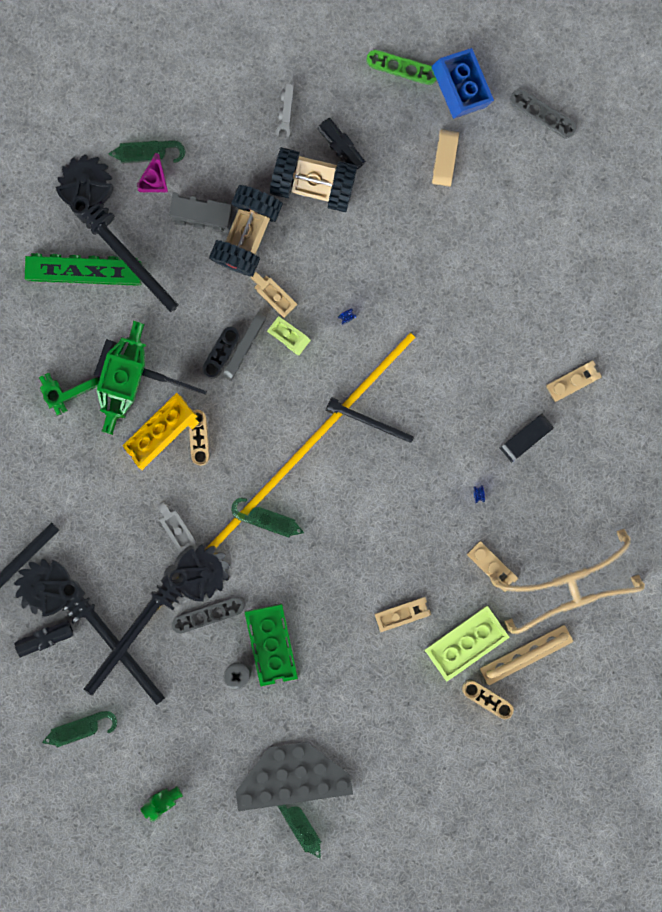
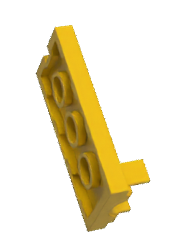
M178 393L172 396L122 445L141 470L187 426L193 429L199 424L195 419L197 416Z

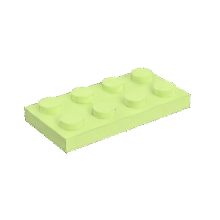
M486 606L424 650L447 682L510 637L489 607Z

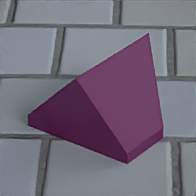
M155 153L139 179L137 191L168 192L164 170L158 153Z

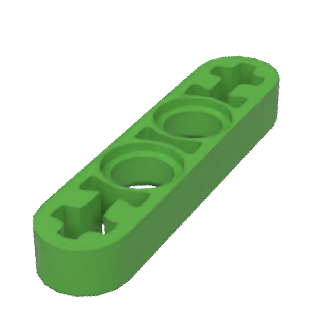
M372 50L367 55V64L373 69L427 85L434 84L437 81L436 77H431L430 80H427V76L421 74V78L418 77L420 68H424L422 72L426 74L429 71L433 72L432 67L379 50ZM378 55V59L382 61L384 57H387L385 67H382V62L379 61L373 64L370 57ZM395 60L399 66L397 69L392 70L388 67V62ZM413 65L416 67L417 72L414 75H409L406 72V68Z

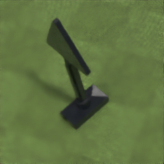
M106 339L94 376L100 378L106 355L117 344L116 342ZM146 368L143 370L142 376L160 382L171 383L172 385L206 395L207 393L206 390L172 379L161 373Z

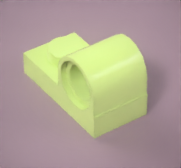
M279 316L267 330L269 334L298 356L311 341L305 334Z

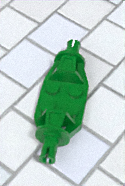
M133 321L129 337H121L120 341L106 355L96 390L101 407L100 412L106 415L101 432L113 435L117 418H126V412L135 401L145 367L144 347H146V344L140 341L145 326L143 323ZM129 342L124 354H120L126 343ZM108 397H111L110 409L107 410Z

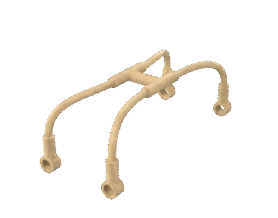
M621 529L617 531L620 542L624 541L625 544L614 555L591 568L575 571L555 578L551 582L532 586H509L502 584L497 573L491 574L490 579L493 586L509 591H531L568 583L573 597L572 601L561 604L560 607L548 611L518 629L514 625L512 618L505 620L508 632L510 631L512 634L521 633L558 612L568 611L594 602L601 597L642 591L645 584L639 574L631 577L634 588L611 590L598 594L593 593L585 597L580 596L575 581L608 565L623 554L629 547L631 540L626 530Z

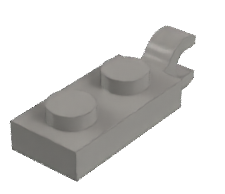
M286 84V90L282 89L281 101H284V108H280L279 120H282V124L276 129V137H279V133L282 130L287 132L286 138L290 137L289 128L294 85Z
M165 502L159 504L157 507L164 516L160 522L179 552L181 553L188 546L195 544L196 540L177 510L171 513Z

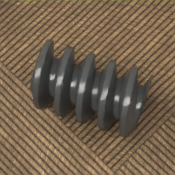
M233 663L225 671L224 681L227 686L233 689H240L247 684L250 671L243 663ZM234 672H235L236 674L239 673V672L241 673L240 679H239V678H236V679L233 678Z

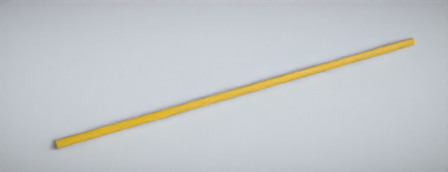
M409 333L347 398L342 406L349 408L415 339V336ZM339 412L337 414L333 413L205 549L211 546L217 548L343 414Z

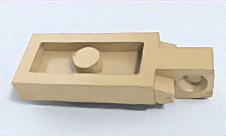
M255 272L253 277H251L257 284L254 287L257 292L283 318L298 305L268 276L262 278Z

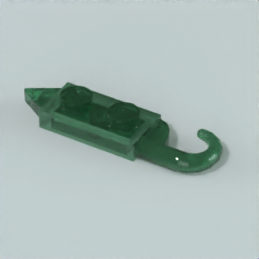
M175 140L120 143V146L108 153V155L121 161L122 164L150 162L155 153H158L162 160L165 157L166 148H177L180 151V155L178 158L173 159V162L176 163L184 158L185 147L182 143Z
M237 498L232 503L231 512L240 521L288 538L304 533L295 522V519L261 507L253 508L249 515L239 512L237 509L240 502H247V498Z
M101 711L52 728L42 743L55 745L58 748L97 733L98 721L104 718H109L112 721L111 728L107 730L108 733H111L117 727V718L110 711Z
M286 805L277 806L305 853L308 852L321 858L322 841L303 810L297 806L287 808Z

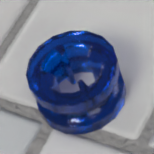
M352 308L338 316V319L342 320V325L357 317L356 314L352 313Z
M480 485L479 488L473 486L475 503H478V501L485 502L483 485Z

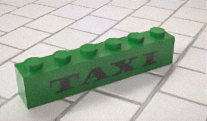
M31 253V256H25L24 279L26 281L141 286V280L122 260H119V257L108 256L107 259H100V256H88V259L81 258L80 255H69V258H61L62 255L50 254V257H42L40 253Z

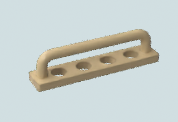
M562 625L481 667L480 671L486 683L491 685L571 644L573 640L566 626ZM549 637H555L554 639L547 642V639ZM533 645L539 646V647H537V648H535V649H533V650L530 651V648H531ZM516 654H520V655H521V656H519V657L513 659V656H514V655H516ZM498 663H504V665L495 669Z

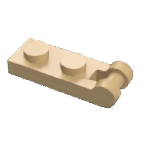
M594 361L546 385L554 402L602 377L600 372L598 373L594 367L596 366ZM586 370H588V372L591 375V377L587 379L583 374V372Z
M481 541L467 554L489 577L494 573L500 576L504 572L507 577L501 581L502 584L510 585L518 580V577Z
M422 597L375 613L380 632L430 616V610H427L425 604L427 603L426 598ZM418 606L420 613L415 614L413 607Z

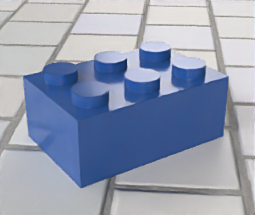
M472 48L439 58L431 66L453 119L484 109L494 101Z

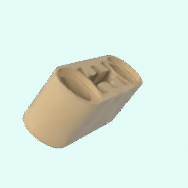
M440 129L432 184L451 187L459 132Z
M193 410L195 414L203 416L202 422L195 428L204 426V430L200 429V434L204 436V439H201V446L205 445V449L197 448L194 450V446L198 447V441L194 440V437L197 436V430L189 427L191 459L196 465L204 466L210 459L207 418L201 410ZM198 452L205 453L206 459L203 462L196 461L195 456Z
M468 680L463 684V694L501 719H509L513 715V706L473 680ZM474 684L476 686L474 694H467L466 688L468 685ZM480 692L486 697L491 695L490 698L497 703L494 710L492 709L494 705L487 702L484 704L485 700L479 696ZM502 705H508L509 712L505 715L499 713V708Z

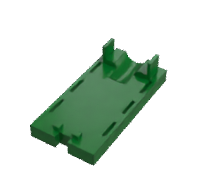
M273 604L264 608L244 611L260 687L275 684L276 679L282 678L283 682L298 679L283 604ZM282 618L284 620L285 628H283ZM250 625L252 626V631H253V634H252V635H251ZM254 643L256 645L257 653H255ZM289 655H291L293 665H291V661H290V656H289ZM257 662H259V664H260L261 672H259V668H258V663H257Z

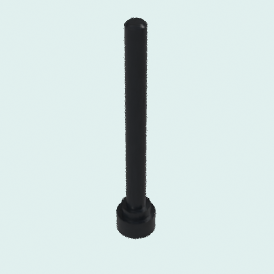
M331 397L325 411L337 414L339 412L409 443L414 439L408 433L342 406L338 399Z

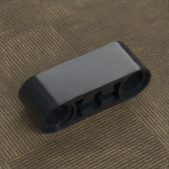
M227 327L223 330L202 369L206 377L214 379L220 375L240 340V335L236 328ZM228 332L236 333L234 341L226 340ZM224 341L225 344L231 346V348L229 349V348L226 346V348L224 349V352L226 353V355H225V356H223V355L220 356L219 362H222V363H221V365H219L216 361L211 360V359H212L213 357H214L215 359H217V357H218L217 350H222V349H223L224 344H222L221 342ZM211 364L217 366L216 373L212 375L206 371L207 367Z
M542 413L502 445L500 450L512 463L553 430L554 427Z

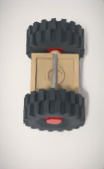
M281 147L274 167L270 194L289 198L291 193L327 201L328 209L346 213L355 181L357 165L340 161L338 165L299 156L300 151Z
M239 185L231 203L239 209L226 241H215L209 259L237 273L253 277L260 261V257L255 254L268 222H276L283 203L258 189Z

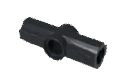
M330 117L317 127L322 136L328 141L330 148L335 150L336 155L339 158L341 157L345 163L357 165V170L366 163L364 158L355 149L351 139L344 132H341Z
M67 620L53 627H47L32 633L33 635L14 642L17 654L21 658L35 651H42L56 645L55 643L74 636L71 624Z

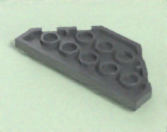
M302 742L269 747L237 789L236 800L238 811L353 795V789L349 773L309 743Z

